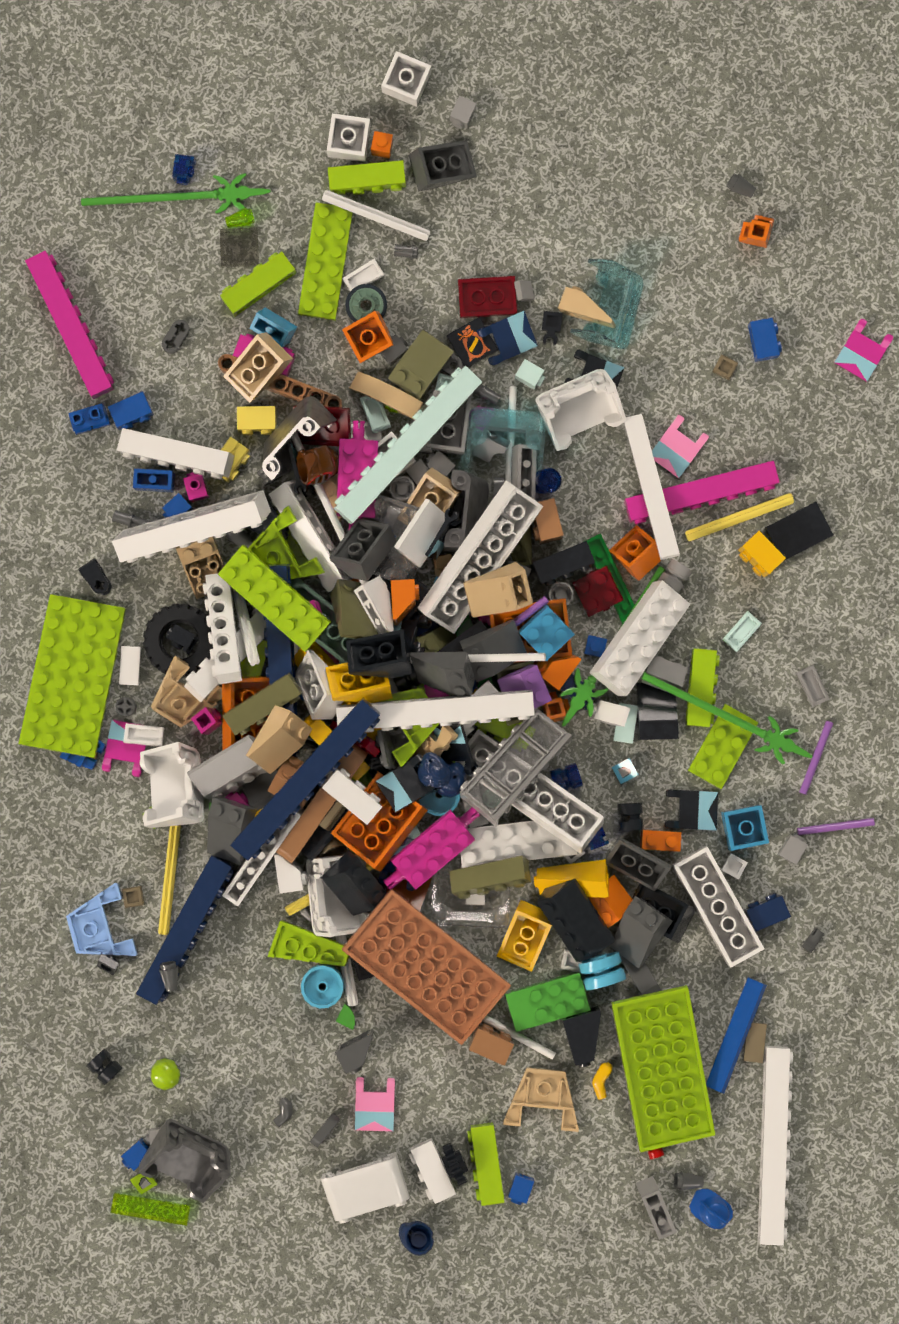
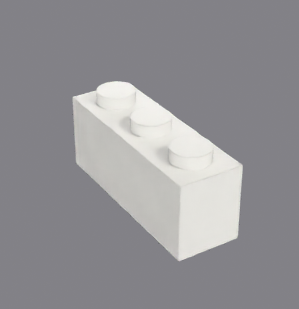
M337 768L329 774L328 779L321 787L368 825L382 808V805L379 803L381 799L373 792L368 794L365 791L366 787L358 780L356 782L349 778L351 774L344 768L340 770Z
M430 1138L411 1147L409 1157L413 1165L417 1164L420 1170L417 1172L420 1181H425L428 1189H425L429 1200L433 1199L436 1204L456 1195V1189L445 1169L433 1139Z

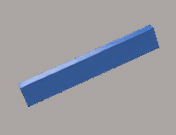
M747 978L706 1082L707 1087L720 1093H725L767 985Z

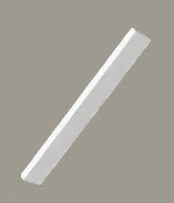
M639 414L626 417L627 421L624 422L660 560L679 556V549L643 416Z

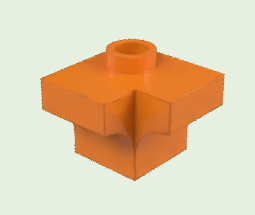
M755 215L754 220L752 219L751 222H743L739 242L767 248L774 219Z
M556 691L549 694L552 701L542 705L543 713L554 722L561 721L570 708L568 699L558 698Z

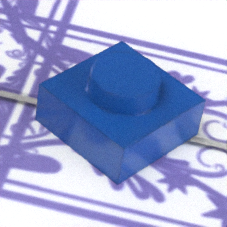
M588 635L584 654L601 657L605 651L607 639Z

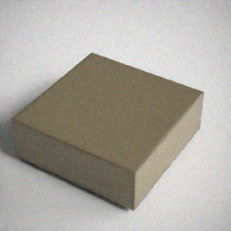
M721 354L712 372L730 380L738 362Z
M142 886L122 889L125 908L145 905Z

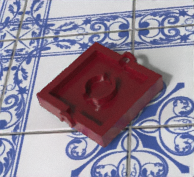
M608 566L595 572L591 571L586 576L572 582L588 617L601 611L605 612L611 609V606L623 601V597Z

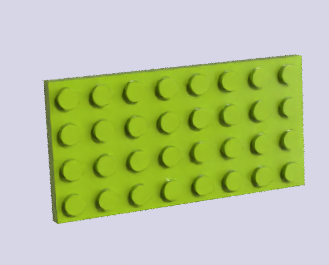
M50 594L19 745L96 758L126 608Z
M685 985L611 1002L639 1151L645 1152L714 1136L715 1129L688 986Z

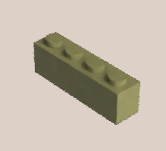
M289 672L224 713L223 718L234 735L238 733L244 735L251 730L250 726L254 723L259 725L266 721V716L271 713L275 705L283 708V705L288 702L293 704L298 701L302 690Z
M524 856L449 871L452 894L459 899L470 898V895L473 894L486 895L489 893L488 891L492 890L505 891L507 887L511 886L516 888L524 887L526 883L531 882L529 862Z

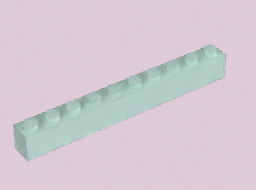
M464 366L462 369L458 367L451 374L453 379L449 383L445 381L438 389L440 393L436 397L432 395L425 403L427 407L423 411L419 409L412 417L414 421L410 425L407 423L399 431L401 435L398 439L394 437L386 445L388 447L385 453L380 452L373 459L376 463L371 468L367 466L361 472L363 477L358 482L354 480L349 485L348 489L350 491L345 496L341 494L334 502L337 505L333 509L348 523L352 524L482 383L467 366Z

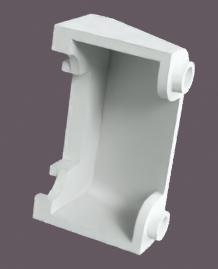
M603 369L594 370L541 393L535 399L556 451L567 449L572 443L571 436L605 422L608 426L617 427L627 421L616 385Z
M176 742L140 752V766L145 772L150 774L152 809H146L144 812L143 822L145 827L157 828L187 825L203 821V795L187 775L188 771L201 764L200 754L197 749Z
M354 853V855L361 860V862L366 866V862ZM343 855L318 857L313 859V861L309 859L306 861L311 922L316 936L334 937L355 933L370 915L368 912L353 916L320 878Z
M397 1152L387 1154L388 1157L383 1158V1161L382 1158H378L377 1161L343 1171L338 1170L336 1175L332 1171L322 1174L321 1182L335 1221H339L342 1224L349 1222L351 1217L394 1204L396 1207L407 1204L406 1200L410 1196Z

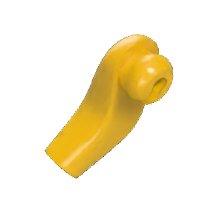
M609 1062L600 1065L592 1080L598 1100L607 1097L605 1081L613 1069L612 1064Z

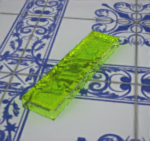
M114 1193L110 1213L187 1226L191 1205Z

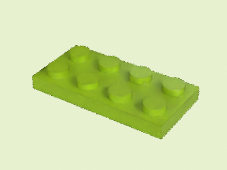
M724 704L722 710L755 726L759 723L727 704ZM717 716L687 771L722 789L753 733Z

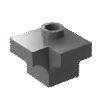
M487 425L472 455L490 462L494 454H504L511 441L503 438L504 433Z

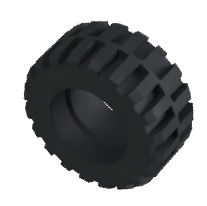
M172 604V606L161 608V611L155 612L152 615L153 618L150 621L148 620L146 631L143 633V648H145L147 659L160 672L166 674L173 660V657L164 649L163 636L166 630L176 623L191 625L196 630L199 638L196 651L191 656L182 659L188 663L190 668L181 678L187 677L192 671L197 673L201 669L199 667L200 663L205 658L211 659L210 649H213V644L209 643L208 632H211V627L207 626V615L200 609L189 604Z

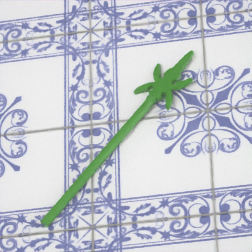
M246 173L237 176L231 184L223 177L213 175L221 185H225L224 189L220 187L218 191L81 198V205L92 206L219 198L221 201L226 199V203H222L220 208L215 211L216 214L225 211L231 202L239 210L248 212L249 210L236 201L237 198L245 200L250 196L264 195L271 191L269 189L248 188L246 186L236 188L235 185L241 182Z
M658 567L657 571L651 578L650 582L648 583L645 590L639 597L631 612L634 610V608L641 600V598L643 597L647 589L650 587L652 582L658 581L661 574L665 572V569L663 567ZM579 668L576 669L574 674L577 688L566 689L560 694V697L572 695L573 692L576 693V696L572 697L570 708L563 719V727L566 726L578 710L584 707L585 700L588 702L586 705L588 716L592 717L594 705L591 697L602 696L608 691L606 688L596 690L595 693L592 692V689H595L594 683L597 680L593 675H590L587 680H583V685L580 684Z
M645 672L641 677L642 680L760 736L765 743L769 742V746L764 745L754 749V751L767 752L773 749L776 759L781 764H785L782 753L779 752V748L783 752H793L803 757L812 758L810 753L795 745L791 739L784 738V735H790L799 730L790 728L780 732L778 723L771 716L768 719L771 727L775 730L774 733L771 730L766 731Z

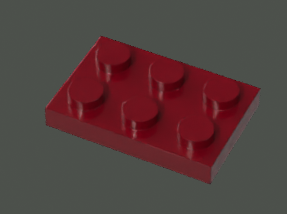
M515 276L458 279L460 318L516 314Z
M325 407L337 421L329 428L325 426L319 429L312 436H304L300 432L298 436L301 443L339 447V439H351L350 408Z

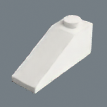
M381 576L355 589V594L378 634L394 631L390 592Z
M595 700V703L593 702L594 710L592 717H590L591 719L609 725L625 726L630 711L629 707L602 700Z

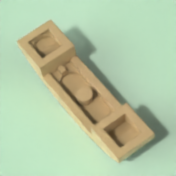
M357 372L349 387L351 390L385 404L413 419L412 417L424 404L400 389L361 372Z

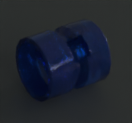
M553 468L536 471L535 492L538 494H548L557 491L562 482L560 473Z
M576 763L566 765L563 770L557 768L550 771L552 781L568 791V788L576 789L583 786Z

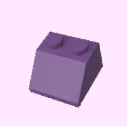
M529 664L496 680L501 692L532 690L534 709L552 701L537 665Z

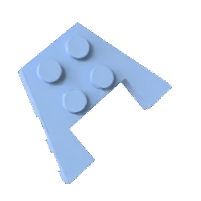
M118 882L112 884L66 916L77 954L138 955L133 938L114 943L103 905L123 899Z

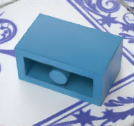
M265 307L256 313L249 329L257 334L267 332L281 347H284L290 343L297 326Z

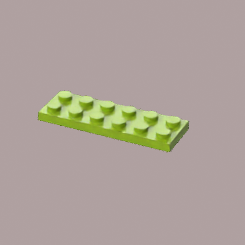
M315 203L298 315L336 321L353 212L336 205Z
M242 545L218 573L224 581L304 652L311 647L331 623L330 620L245 545Z

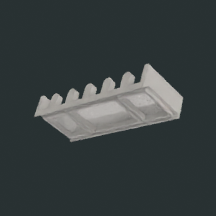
M538 708L534 709V715L530 716V719L524 720L520 725L517 724L512 729L510 737L508 739L504 738L498 745L499 749L495 753H490L485 760L486 763L474 771L473 778L470 781L466 780L460 787V797L494 826L498 825V819L504 812L507 814L510 811L512 803L517 798L521 799L524 795V790L529 784L533 785L536 782L537 775L549 767V762L554 756L558 757L561 754L562 747L566 743L570 744L572 742V734L567 733Z

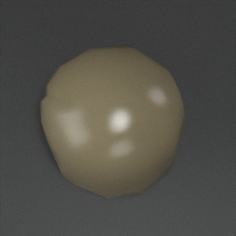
M334 837L319 853V856L339 855L341 852L346 851L347 846Z

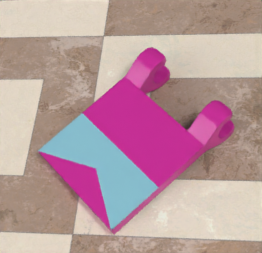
M861 318L834 363L867 382L893 340V336L887 334L879 345L861 334L867 324V321Z
M111 720L102 770L110 772L112 759L133 762L132 775L140 777L142 771L140 752L145 751L146 745L123 743L126 723H134Z

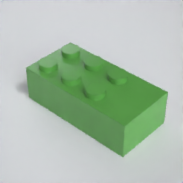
M579 971L505 993L516 1032L590 1011Z

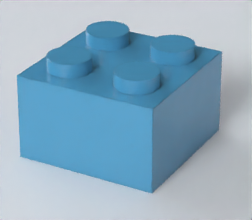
M547 604L518 630L522 637L538 653L546 654L545 661L575 635Z
M762 805L721 812L728 850L733 851L769 843Z

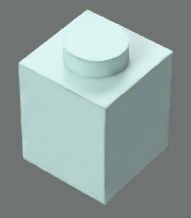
M524 359L515 374V379L535 389L536 386L540 387L545 379V376H543L544 370Z

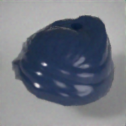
M428 752L422 757L418 768V777L425 786L442 788L449 783L451 771L440 756Z
M459 762L447 764L451 771V779L448 784L437 791L441 796L451 798L460 794V787L466 781L467 774H465L464 766Z
M413 1221L400 1225L399 1237L401 1243L410 1253L422 1256L432 1249L434 1244L433 1231L426 1223Z

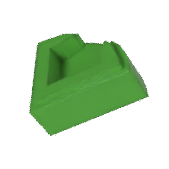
M344 1004L336 1022L353 1030L355 1026L354 1013L348 1005Z

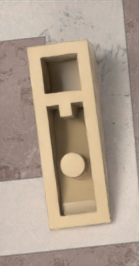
M572 286V288L565 287L558 307L561 313L615 329L616 324L583 292V289Z

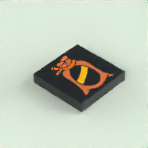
M480 317L447 335L463 366L470 367L498 351L490 334L485 337L478 336L477 330L485 327Z

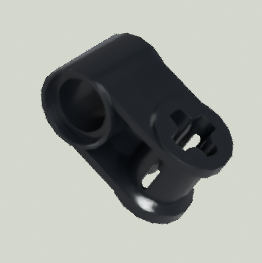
M95 558L78 569L95 593L107 595L111 592V582ZM100 582L104 583V585H103L104 589H103V590L99 589V587H100L99 583H100Z

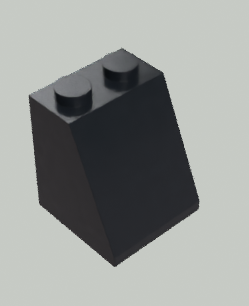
M598 1006L590 1008V1011L561 1019L575 1066L579 1065L580 1068L591 1065V1061L595 1059L601 1011Z

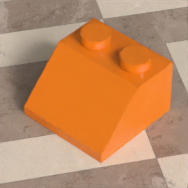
M374 311L342 329L359 363L394 345L389 330L378 311Z
M637 525L609 550L618 562L638 581L661 561L655 539Z
M414 579L391 580L394 626H397L416 606V600H420L419 585H415Z
M573 655L550 658L547 661H535L533 665L538 666L546 685L560 690L582 659Z
M615 874L609 878V897H588L607 928L622 919L624 912L633 900Z

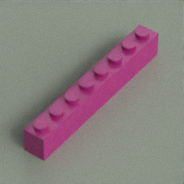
M45 250L26 259L25 262L90 396L95 399L114 390L112 384L115 382L111 374H106L104 370L106 363L102 356L98 357L95 351L98 350L94 339L90 340L87 335L90 330L85 322H81L79 316L82 314L78 306H73L71 302L73 295L69 288L65 289L63 285L65 279L61 271L57 272L55 269L57 262L52 254L49 255Z
M770 461L662 490L668 512L676 515L683 513L685 508L690 507V510L702 508L701 504L709 503V506L718 504L720 499L727 498L728 501L738 499L740 494L745 493L746 496L757 494L759 489L764 488V491L776 489L775 485H778L780 482L775 463ZM643 494L625 498L624 502L630 523L635 522V525L646 522V518H649Z

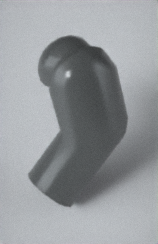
M286 1097L280 1099L281 1113L273 1120L278 1127L292 1116V1102Z

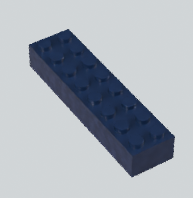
M214 855L209 858L136 992L138 996L155 1005L160 1002L163 1003L167 999L171 991H166L159 972L160 964L167 961H175L178 969L185 966L189 959L188 951L194 949L199 940L196 936L198 933L201 934L208 924L205 921L207 916L210 917L217 907L214 904L215 901L222 898L226 890L224 887L226 881H231L236 872L233 870L235 865Z

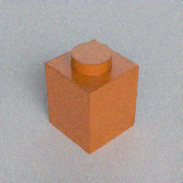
M374 131L371 155L390 159L394 141L393 134Z

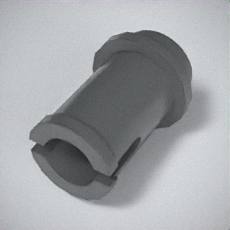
M395 244L394 249L402 250V252L394 251V257H406L411 260L417 259L418 247H415V245L404 246Z
M814 927L807 940L802 942L804 943L802 947L812 953V951L816 950L815 947L825 934Z

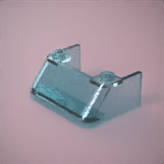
M588 259V263L598 268L596 280L598 285L603 288L599 307L614 321L616 327L614 329L588 322L583 329H571L570 333L588 342L616 349H625L630 341L643 289V279L640 275L614 260Z
M474 407L470 410L465 446V464L470 462L471 444L480 445L484 443L487 439L488 430L526 433V445L530 449L538 450L536 469L542 470L545 423L539 412Z

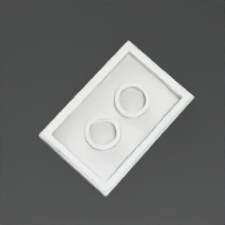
M425 499L394 548L413 564L421 568L427 559L425 555L445 522V513L432 501Z

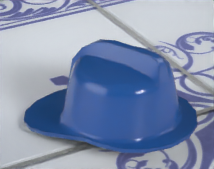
M700 1189L695 1192L689 1205L692 1214L710 1228H724L733 1218L731 1205L709 1189Z

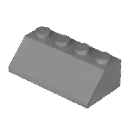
M247 735L187 772V775L203 797L211 801L213 798H222L231 792L237 791L242 785L252 782L257 776L266 773L264 769L246 756L256 738Z

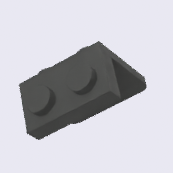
M402 729L393 732L377 730L376 743L382 753L380 755L381 764L386 769L395 770L400 765L392 751L406 744L409 740ZM415 753L408 759L407 762H409L414 756H416Z

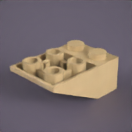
M214 536L209 537V540L202 543L197 541L191 542V545L185 548L176 547L196 599L207 596V594L204 595L203 583H206L205 575L219 573L225 566Z
M517 562L463 582L472 617L516 611L533 604L526 571Z

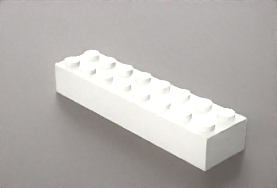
M506 480L417 608L428 618L450 632L455 633L470 612L463 582L501 568L543 506Z
M264 490L124 529L115 537L112 543L119 561L131 563L138 560V557L144 556L149 558L159 551L167 553L177 546L185 548L191 545V542L197 541L202 543L209 540V537L215 536V538H220L231 531L238 533L248 526H251V528L259 527L267 519L266 517L271 510Z
M479 729L468 742L472 758L478 767H482L486 763L485 760L490 753H495L499 749V743ZM507 750L488 772L512 790L532 766ZM455 761V763L459 762L465 766V761ZM542 773L537 775V780L533 785L529 784L524 790V795L521 799L517 798L512 803L513 807L580 854L604 824V817ZM485 777L479 781V783L502 799L507 796Z

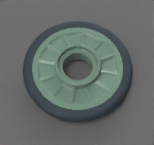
M361 284L349 292L345 303L346 311L354 322L374 311H378L383 318L387 310V300L384 293L378 287L371 284ZM365 299L370 300L372 303L371 309L367 311L361 308V302Z

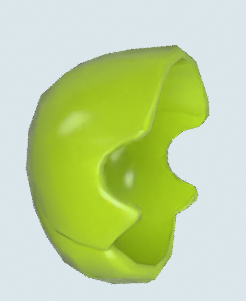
M166 1058L157 1060L152 1065L151 1080L159 1089H172L180 1080V1070L173 1060Z

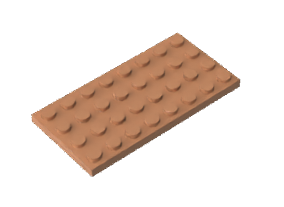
M390 889L342 947V951L461 1045L511 987L509 982L393 889Z

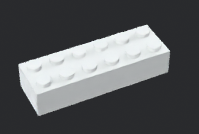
M663 580L652 582L594 665L590 674L617 696H628L686 612L690 603Z
M535 821L467 828L475 838V841L460 852L462 868L517 856H524L528 860L578 855L576 850Z
M707 846L671 864L726 964L730 968L764 950L761 941Z

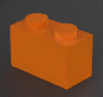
M641 830L640 848L644 850L680 852L682 832Z

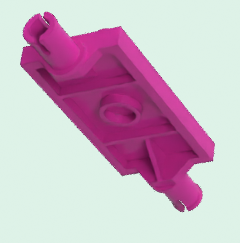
M353 421V438L339 439L337 498L341 494L345 496L350 491L348 489L349 485L354 480L358 482L363 477L361 472L367 466L371 468L376 463L373 459L378 455V441L366 440L364 438L365 421ZM376 499L358 517L359 519L375 518ZM336 511V515H337L338 517H342V516ZM349 523V530H350V528L353 526L354 523H352V524Z
M473 807L461 817H456L451 810L446 812L390 859L397 868L383 882L389 889H393L403 879H407L416 890L475 841V838L467 830V826L481 815Z

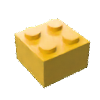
M760 531L755 533L738 549L740 558L746 563L749 561L753 565L752 570L759 577L761 575L766 577L786 559Z

